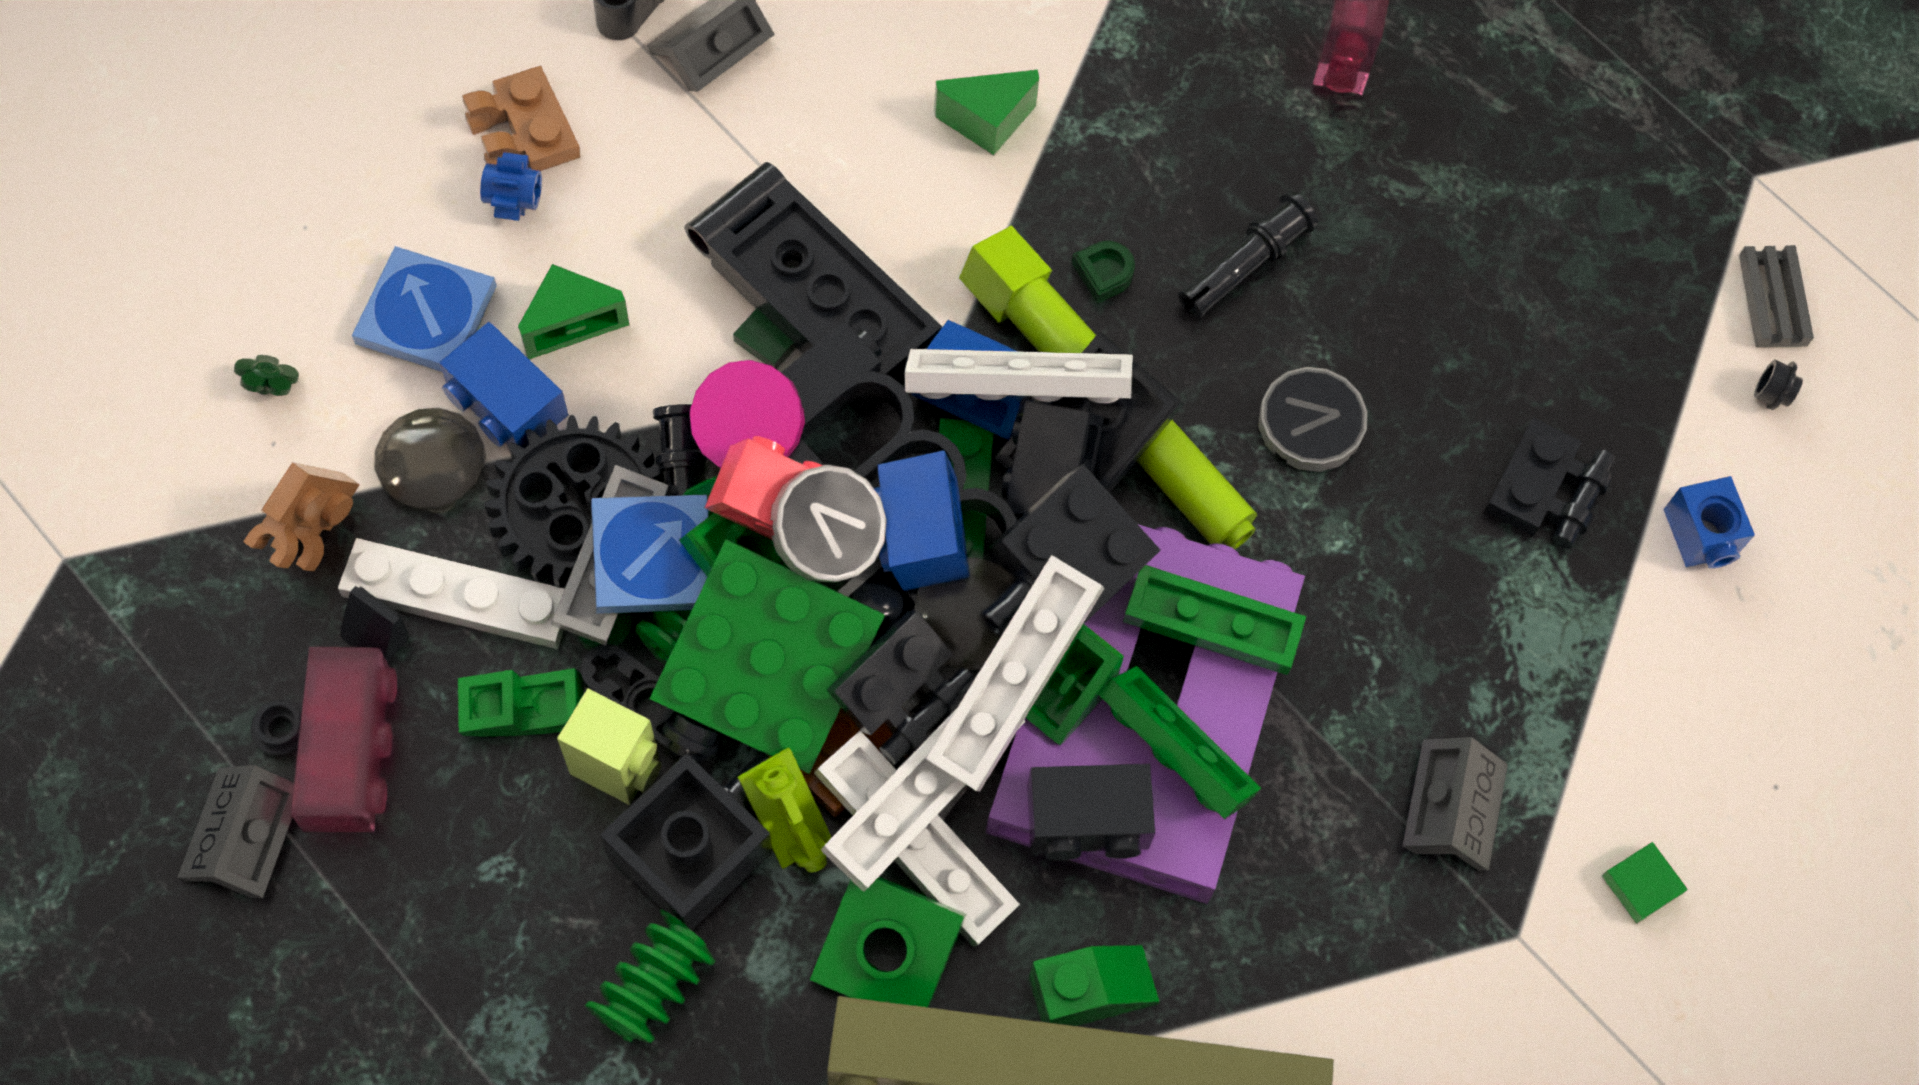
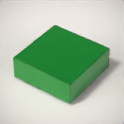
M1653 841L1602 875L1636 924L1688 890Z

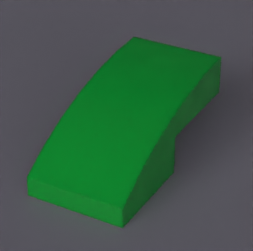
M572 668L522 677L513 670L458 678L459 733L462 736L489 737L561 732L583 697L582 675L578 670Z

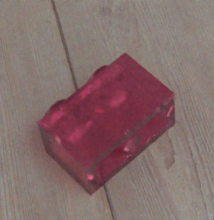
M1333 0L1322 36L1313 80L1314 85L1328 87L1332 91L1339 93L1352 92L1363 94L1382 39L1389 0Z

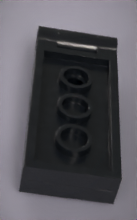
M764 162L684 226L685 232L695 248L702 255L711 259V266L755 308H758L774 323L802 354L845 320L855 332L862 328L873 338L882 352L878 357L881 361L880 373L889 375L899 382L905 377L910 349H927L942 328L927 311L803 196L777 167L769 162ZM790 265H796V266H798V267L789 268L788 266H790ZM872 396L859 397L852 402L863 412L879 398Z

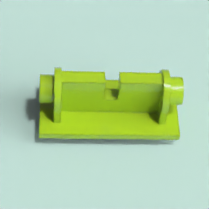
M788 747L737 778L759 823L770 832L772 850L781 868L784 869L795 862L798 866L805 867L808 872H817L827 864L826 855L821 849L832 837L791 749Z

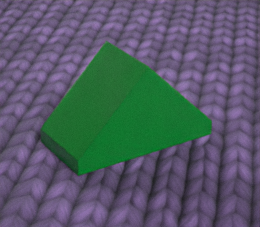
M1038 69L936 80L935 117L984 150L995 155L1036 107L1040 79Z
M552 264L521 319L518 328L526 356L530 360L629 326L630 323L626 301L621 290Z
M1082 624L1025 718L1060 746L1102 700L1099 693L1112 678L1119 675L1124 656L1085 624Z

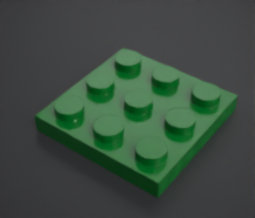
M725 539L650 699L772 757L789 747L799 769L810 774L841 709L827 689L870 648L885 614L817 581L807 580L791 569Z

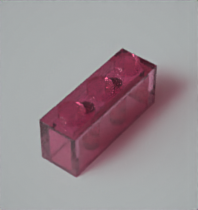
M309 647L291 816L303 832H374L376 814H383L385 811L387 787L385 779L379 778L381 757H389L391 752V725L384 722L386 702H394L396 698L397 675L395 668L389 667L380 648Z

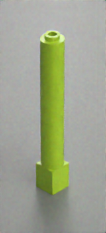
M1012 225L972 246L959 279L998 323L1009 318L1038 352L1082 353L1096 336L1047 280L1052 272L1051 268ZM1171 420L1136 462L1209 544H1223L1237 549L1256 531V528L1251 523L1255 520L1257 513L1180 427Z

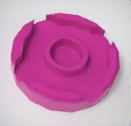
M753 360L729 362L709 373L696 390L690 409L692 436L702 454L720 468L730 445L748 438L752 440L754 436L764 437L780 444L785 448L784 456L789 457L800 442L805 424L804 409L798 395L799 393L793 382L771 365Z

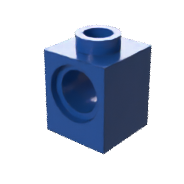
M1731 476L1680 487L1663 509L1686 568L1707 563L1710 569L1729 565L1741 557L1740 552L1755 536ZM1702 520L1712 523L1719 533L1708 530Z

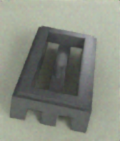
M1786 245L1782 251H1776V246H1765L1762 251H1756L1755 246H1745L1739 254L1756 347L1808 346L1813 340L1814 335L1796 245ZM1759 265L1765 266L1769 287V303L1774 313L1777 334L1771 333ZM1782 277H1783V282H1784V287H1785V293H1784V288H1783V283H1782ZM1788 308H1789V313H1790V318H1791V324H1790V319H1789V314H1788Z

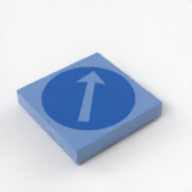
M395 246L352 334L354 343L442 372L439 362L476 332L497 287L495 278Z
M707 495L591 499L596 614L693 609L707 576L679 539L708 518V510L705 509Z

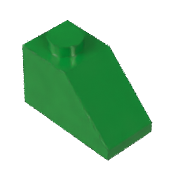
M1142 945L1086 947L1033 961L1029 974V981L1041 1022L1079 1026L1157 1005L1160 1002Z

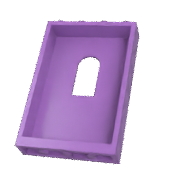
M1139 525L1161 550L1146 565L1295 613L1305 576L1293 572L1286 564L1274 560L1259 562L1239 556L1235 549L1223 544H1209L1207 546L1186 539L1182 533L1171 528L1157 527L1152 529ZM1138 573L1084 623L1124 656L1119 675L1128 670L1140 632L1139 627L1123 622ZM1195 646L1177 706L1248 775L1277 672ZM1103 699L1060 746L1025 718L1026 722L1016 732L988 817L986 833L1031 848L1027 791L1031 767L1150 764L1155 820V836L1150 848L1141 850V854L1136 857L1124 859L1106 857L1105 851H1082L1079 858L1072 859L1071 861L1208 904L1217 885L1238 811L1224 820L1217 812L1203 806L1196 798L1194 789L1175 770L1163 766L1153 755L1152 748L1133 729L1127 728L1118 722L1111 712V707Z

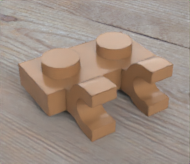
M541 65L493 80V95L487 91H474L462 95L463 103L468 111L465 113V119L473 135L484 132L494 125L505 121L508 122L513 135H510L507 132L498 131L481 136L482 144L486 150V153L483 154L486 164H497V158H502L503 152L529 156L528 167L539 171L580 158V146Z
M292 462L261 509L267 516L261 524L256 525L249 532L243 542L251 548L263 550L269 539L274 536L275 539L270 546L276 549V551L272 554L269 561L277 567L289 568L298 552V540H301L304 548L296 565L306 571H315L324 555V544L319 536L322 530L330 531L333 526L339 524L348 515L353 505L352 496L360 484L343 472Z

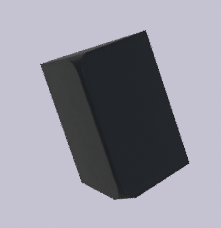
M355 586L350 591L340 635L343 641L373 663L382 667L388 663L409 639L408 631L397 612L364 588Z

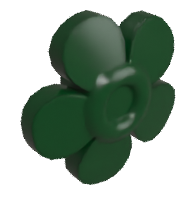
M257 355L255 360L249 358L239 359L234 364V373L241 376L240 385L248 391L258 392L262 395H267L268 393L276 396L287 395L290 393L291 384L297 383L299 373L294 367L279 364L278 358L269 355Z

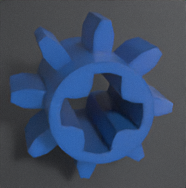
M503 152L502 158H497V164L487 163L481 177L480 197L482 203H488L495 207L494 218L519 221L521 215L525 216L526 209L536 210L538 208L542 191L541 171L532 170V168L528 167L529 156Z

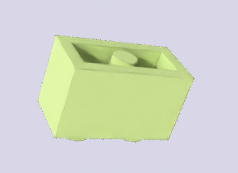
M587 689L557 738L569 773L631 805L638 791L645 793L653 785L661 768V762L657 760L659 755L651 722L649 719Z

